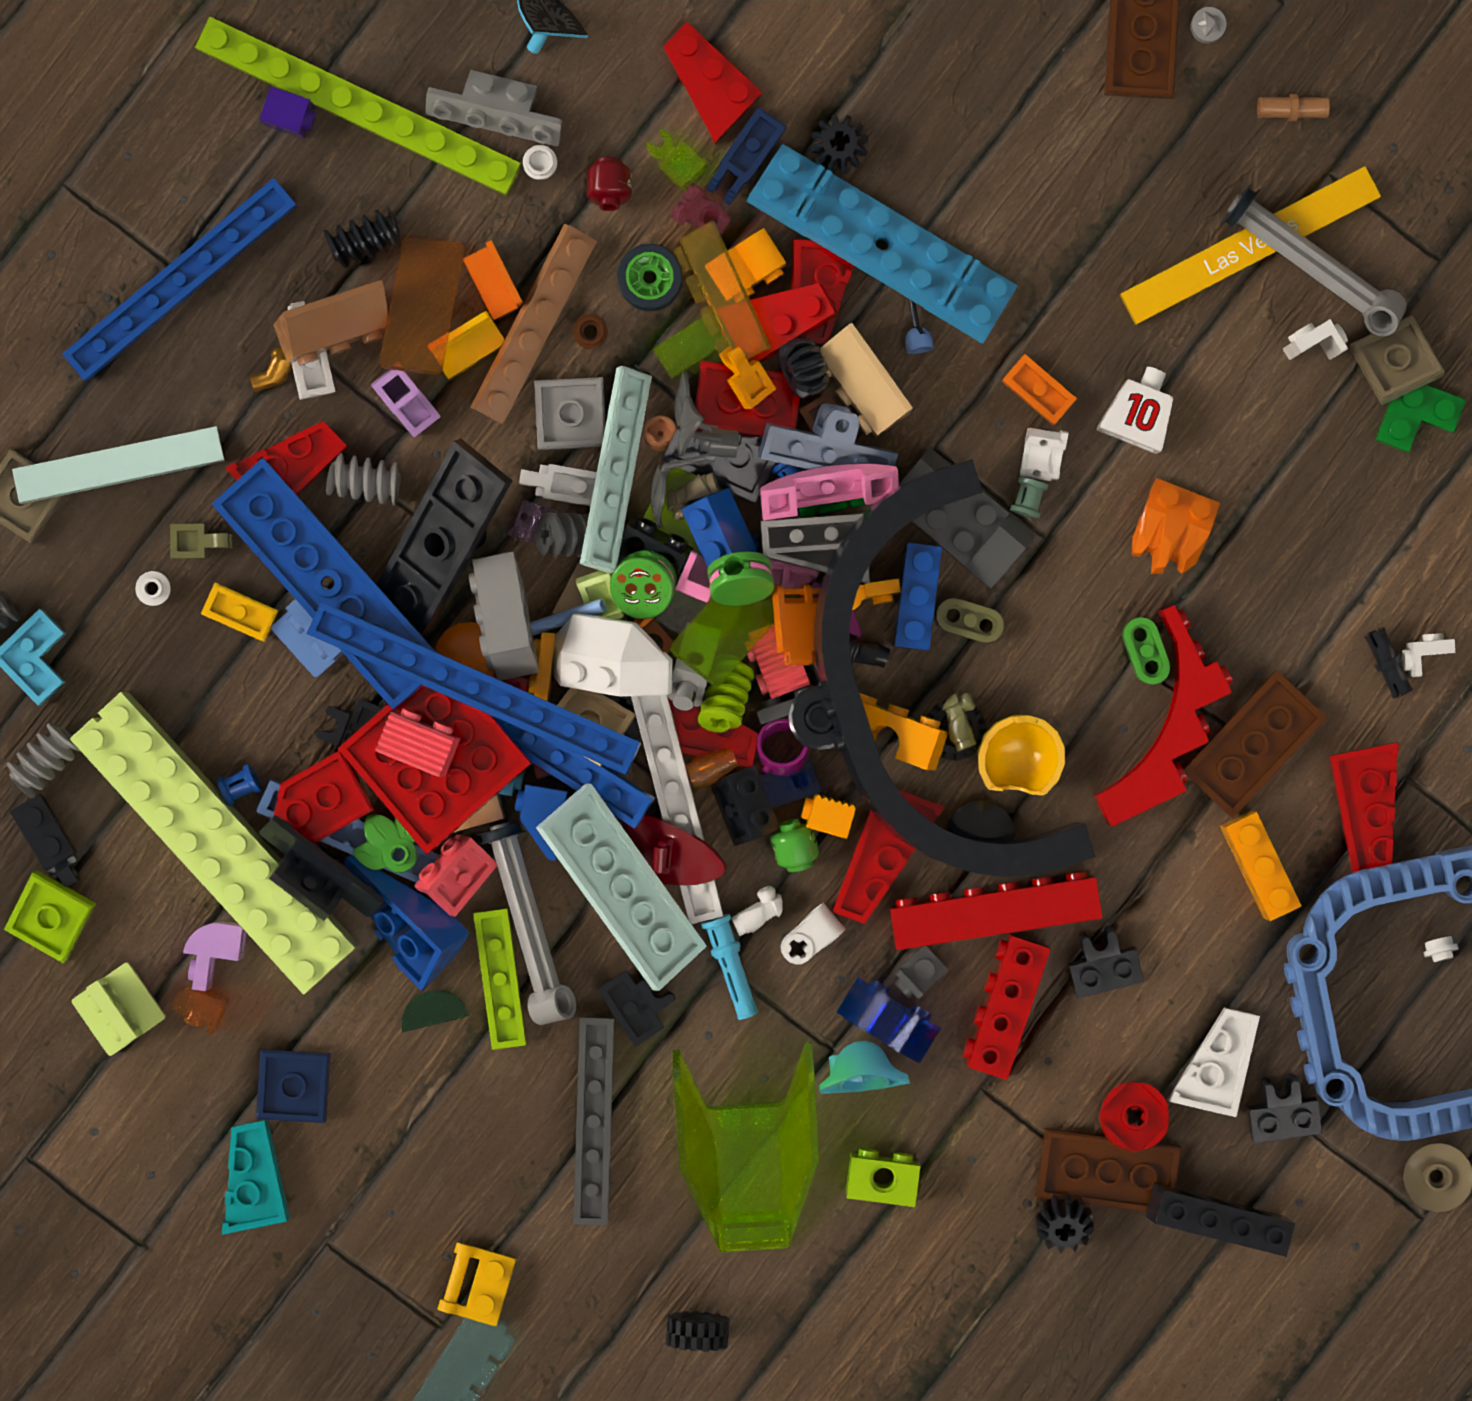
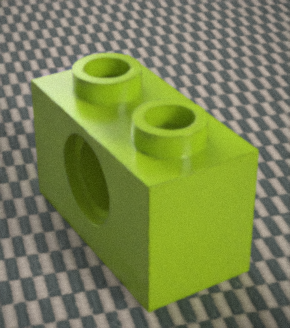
M859 1148L858 1153H850L845 1192L846 1198L915 1207L920 1163L919 1161H914V1156L911 1154L893 1153V1158L879 1156L878 1150ZM880 1168H887L892 1171L893 1177L887 1184H878L873 1179L875 1172Z

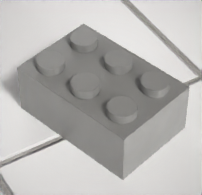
M514 552L473 559L474 573H469L468 575L472 594H475L477 603L474 605L477 624L480 625L482 636H479L482 655L486 658L488 670L494 669L498 680L540 673L524 582Z

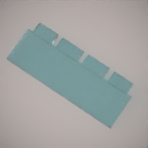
M464 1318L413 1401H478L481 1395L472 1389L471 1385L473 1384L479 1389L485 1390L499 1368L497 1363L489 1359L490 1355L503 1361L516 1341L505 1332L508 1326L500 1321L495 1327Z

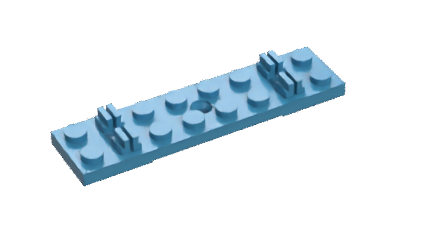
M782 143L748 196V203L924 307L925 310L978 342L984 343L1018 285ZM876 241H885L888 248L886 250L877 248Z

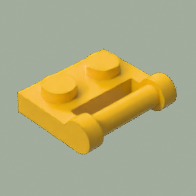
M457 1242L454 1253H457L448 1286L444 1299L439 1301L437 1310L496 1327L517 1259ZM470 1257L479 1259L467 1305L459 1304L457 1300Z

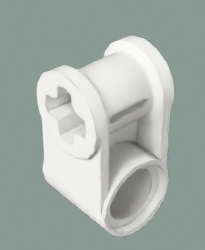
M823 902L783 938L781 953L790 963L796 965L803 964L838 938L846 928ZM792 940L798 943L804 940L805 944L802 949L805 953L802 956L796 953L792 956L789 955L792 949L789 943Z

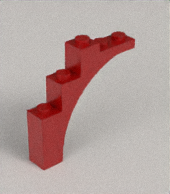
M1175 605L1158 611L1173 643L1175 658L1173 696L1163 727L1152 747L1129 773L1114 784L1093 794L1107 825L1111 827L1187 791L1183 784L1188 782L1187 776L1180 763L1174 765L1172 760L1209 742L1206 734L1210 733V728L1202 714L1197 716L1195 710L1232 693L1229 685L1233 684V681L1226 666H1219L1217 661L1203 665L1201 660L1206 658L1198 640L1192 642L1187 631L1191 627L1188 617L1183 609L1177 610Z

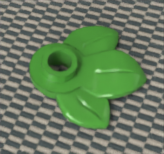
M367 815L364 831L368 842L353 850L356 859L372 870H380L386 867L396 873H404L411 870L416 864L418 857L417 849L414 846L415 840L397 819L392 822L389 818L382 815ZM398 849H403L405 852V857L401 861H395L394 853Z

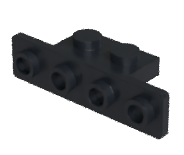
M274 815L260 830L259 834L286 854L269 879L323 921L330 916L341 898L366 917L374 913L384 902V898L377 894L373 887L355 877L346 866L333 860L316 843L309 841L297 832L289 822Z

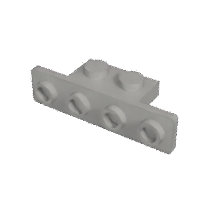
M470 70L462 95L436 88H428L425 113L429 116L503 133L507 136L536 141L540 144L559 146L561 139V119L531 112L537 94L536 85Z

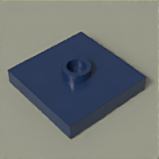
M261 1049L256 1119L326 1123L331 1053Z

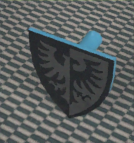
M517 0L519 13L529 31L533 34L527 45L528 50L532 53L537 54L540 52L548 35L577 38L588 37L581 23L559 0Z

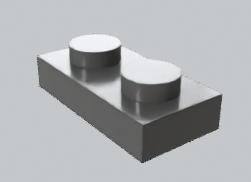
M813 685L794 691L795 698L798 696L800 692L808 689L809 687H812ZM779 696L761 702L763 709L756 711L760 724L788 716L794 699L782 703Z

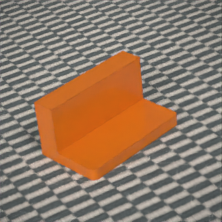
M492 240L485 243L487 247L463 258V261L495 322L521 309L523 301Z

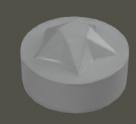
M1204 7L1197 11L1192 18L1190 24L1191 33L1201 43H1214L1221 38L1226 30V18L1217 8Z

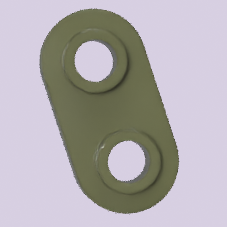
M947 599L936 610V621L941 629L978 642H993L1001 636L1004 629L1003 618L997 611L961 599ZM950 609L958 611V621H948L946 614ZM983 619H988L992 623V629L989 632H983L979 627Z

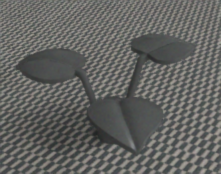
M683 370L675 398L676 426H680L681 429L678 439L679 456L683 457L691 438L700 439V451H705L706 454L663 465L658 464L653 477L650 496L652 512L659 528H664L660 517L666 493V477L671 469L704 461L715 462L716 456L736 458L738 451V430L720 429L718 426L702 422L704 418L697 412L690 397L688 379L693 374L689 370ZM697 428L703 429L702 433L695 431L697 430Z

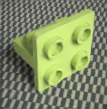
M129 962L122 964L107 976L95 981L84 992L72 999V1004L109 1056L114 1055L166 1018L165 1013Z

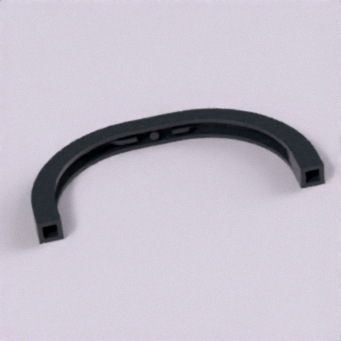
M973 459L931 471L893 489L874 503L857 520L842 540L824 576L814 622L816 666L825 697L821 699V706L826 718H831L835 732L831 733L834 747L837 752L842 751L851 778L862 798L878 819L903 842L925 856L945 865L977 874L999 877L1043 874L1096 857L1086 824L1074 822L1021 840L984 842L960 837L929 821L902 796L883 766L851 664L849 637L852 608L860 583L872 560L885 543L912 520L943 505L983 493Z

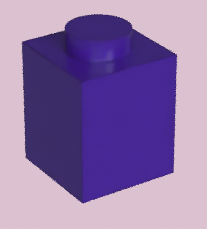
M270 87L260 121L267 127L304 138L306 130L311 131L315 124L317 111L313 110L314 105L310 99Z

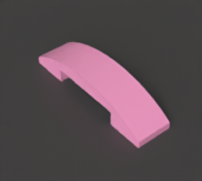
M845 464L810 469L779 478L760 488L763 521L798 516L797 508L863 498L866 505L874 504L890 491L899 487L898 469L896 466L880 464Z

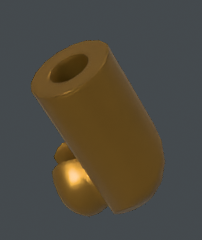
M282 347L272 351V358L267 371L250 376L255 392L281 385L287 380L292 364L287 363Z

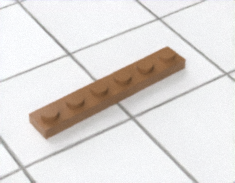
M563 225L470 408L497 423L504 424L596 245V240L571 225Z

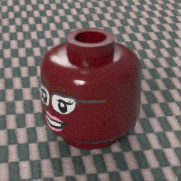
M616 157L597 159L595 164L591 165L587 171L588 199L595 205H599V208L603 211L618 210L620 205L630 200L632 195L630 168L621 159Z

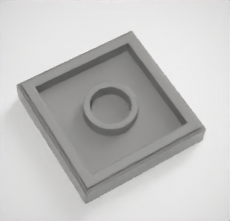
M603 377L534 381L538 450L602 447L606 426Z

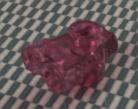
M692 183L675 207L670 218L683 226L688 223L719 239L731 221V217L718 204L711 202L704 196L705 190ZM709 214L717 218V222L713 226H707L704 223V218Z

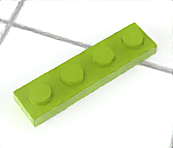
M509 908L474 912L492 1050L527 1045Z

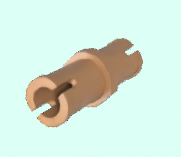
M1290 94L1289 97H1259L1257 101L1258 118H1288V121H1297L1298 118H1328L1330 110L1329 97H1298V94Z

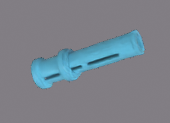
M729 913L723 914V917L706 920L701 925L703 929H707L713 947L710 951L711 955L719 961L737 1018L742 1020L752 1017L759 1012L740 961L738 952L741 945L739 941H735L729 923L731 920Z

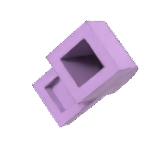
M399 363L371 384L413 438L441 417Z
M229 921L213 922L199 928L189 937L183 953L197 955L196 960H191L188 971V980L193 981V990L207 991L211 989L216 958L234 961L243 959L247 932L238 923Z

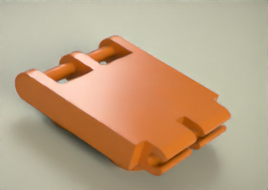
M774 584L772 601L777 654H784L785 665L812 664V657L813 663L816 665L814 622L818 598H813V595H819L821 588H812L810 584H802L801 588H783L782 584ZM784 595H800L801 598H784Z

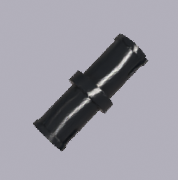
M1385 627L1364 635L1377 662L1374 666L1377 672L1381 671L1392 698H1398L1399 694L1403 696L1411 692L1413 687L1410 685L1400 664L1402 657L1400 654L1395 653Z

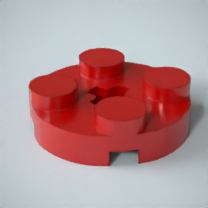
M1136 1082L1123 1083L1106 1095L1102 1102L1098 1119L1104 1135L1113 1145L1122 1150L1135 1153L1148 1150L1163 1139L1169 1126V1109L1163 1095L1153 1086ZM1128 1108L1132 1111L1137 1109L1142 1111L1140 1119L1143 1123L1140 1126L1136 1123L1130 1125L1127 1122L1129 1116L1126 1111Z

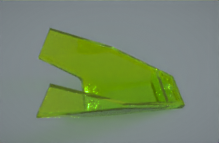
M812 1042L804 1043L789 1090L783 1101L778 1103L710 1106L706 1104L680 1050H673V1085L679 1167L719 1251L736 1252L789 1248L819 1162Z

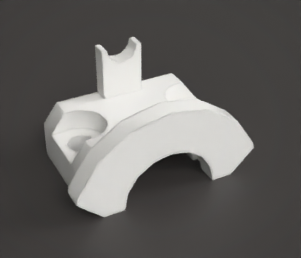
M1027 428L1020 476L1046 481L1058 480L1063 451L1067 445L1068 431L1052 432Z

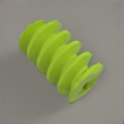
M721 655L714 658L710 678L707 682V689L704 692V701L701 703V712L698 715V722L704 729L715 733H723L729 728H738L742 724L741 716L745 713L744 704L748 702L747 693L751 690L750 682L754 679V671L749 666L732 656Z

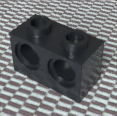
M633 516L623 530L617 565L626 556L636 551L648 550L659 554L668 553L675 559L676 564L673 567L678 579L694 548L687 545V540L680 535L674 533L667 534L659 530L656 523L652 520ZM638 537L642 539L645 548L638 549L634 547L630 538Z

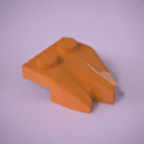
M1156 478L1133 534L1132 556L1141 557L1145 552H1149L1152 556L1151 574H1163L1169 561L1175 562L1177 570L1183 574L1196 565L1210 535L1220 503Z

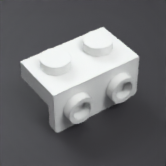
M1331 319L1316 328L1311 322L1288 337L1291 343L1283 348L1286 356L1291 360L1319 343L1329 360L1348 350L1345 344L1348 339L1339 324L1334 325Z

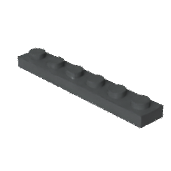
M580 1016L573 1225L608 1226L615 1017Z

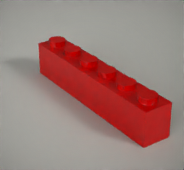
M1086 871L1066 873L1067 880L1053 882L1052 876L1033 878V885L1019 887L1018 881L1000 883L998 884V890L985 892L984 886L964 889L963 896L951 897L950 892L930 894V901L917 902L916 897L897 899L896 906L889 907L896 950L1102 919L1096 877L1087 876Z

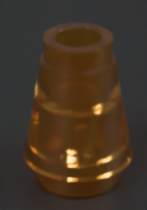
M731 747L692 757V761L685 764L688 775L696 789L703 786L707 789L732 771L733 768L739 766Z

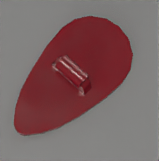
M645 815L639 826L635 829L625 822L621 825L663 885H699L711 882L726 873L727 865L715 849L704 840L669 821L652 815Z

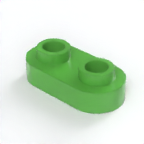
M1143 617L1130 620L1123 629V641L1135 675L1145 684L1161 683L1170 672V663L1157 626L1150 619ZM1138 628L1143 629L1146 634L1145 639L1141 642L1134 638V632ZM1148 661H1154L1157 665V670L1153 674H1149L1145 670V665Z

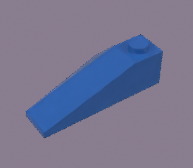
M349 855L343 865L347 867L350 873L363 883L373 887L377 894L384 898L382 905L370 915L377 927L374 933L379 940L383 938L387 940L396 954L392 959L397 967L421 991L424 990L460 952L470 932L458 919L448 915L437 903L380 870H372L365 867L354 855Z

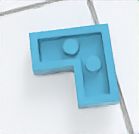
M43 609L36 611L0 646V667L38 706H42L65 683L42 657L67 633Z

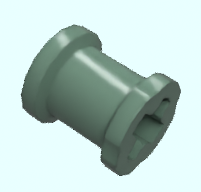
M1019 477V492L1015 504L1010 507V511L1039 519L1041 513L1038 509L1043 491H1047L1049 485L1033 479Z

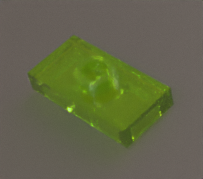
M711 312L655 347L653 352L670 378L673 379L681 374L683 370H687L729 343V340Z

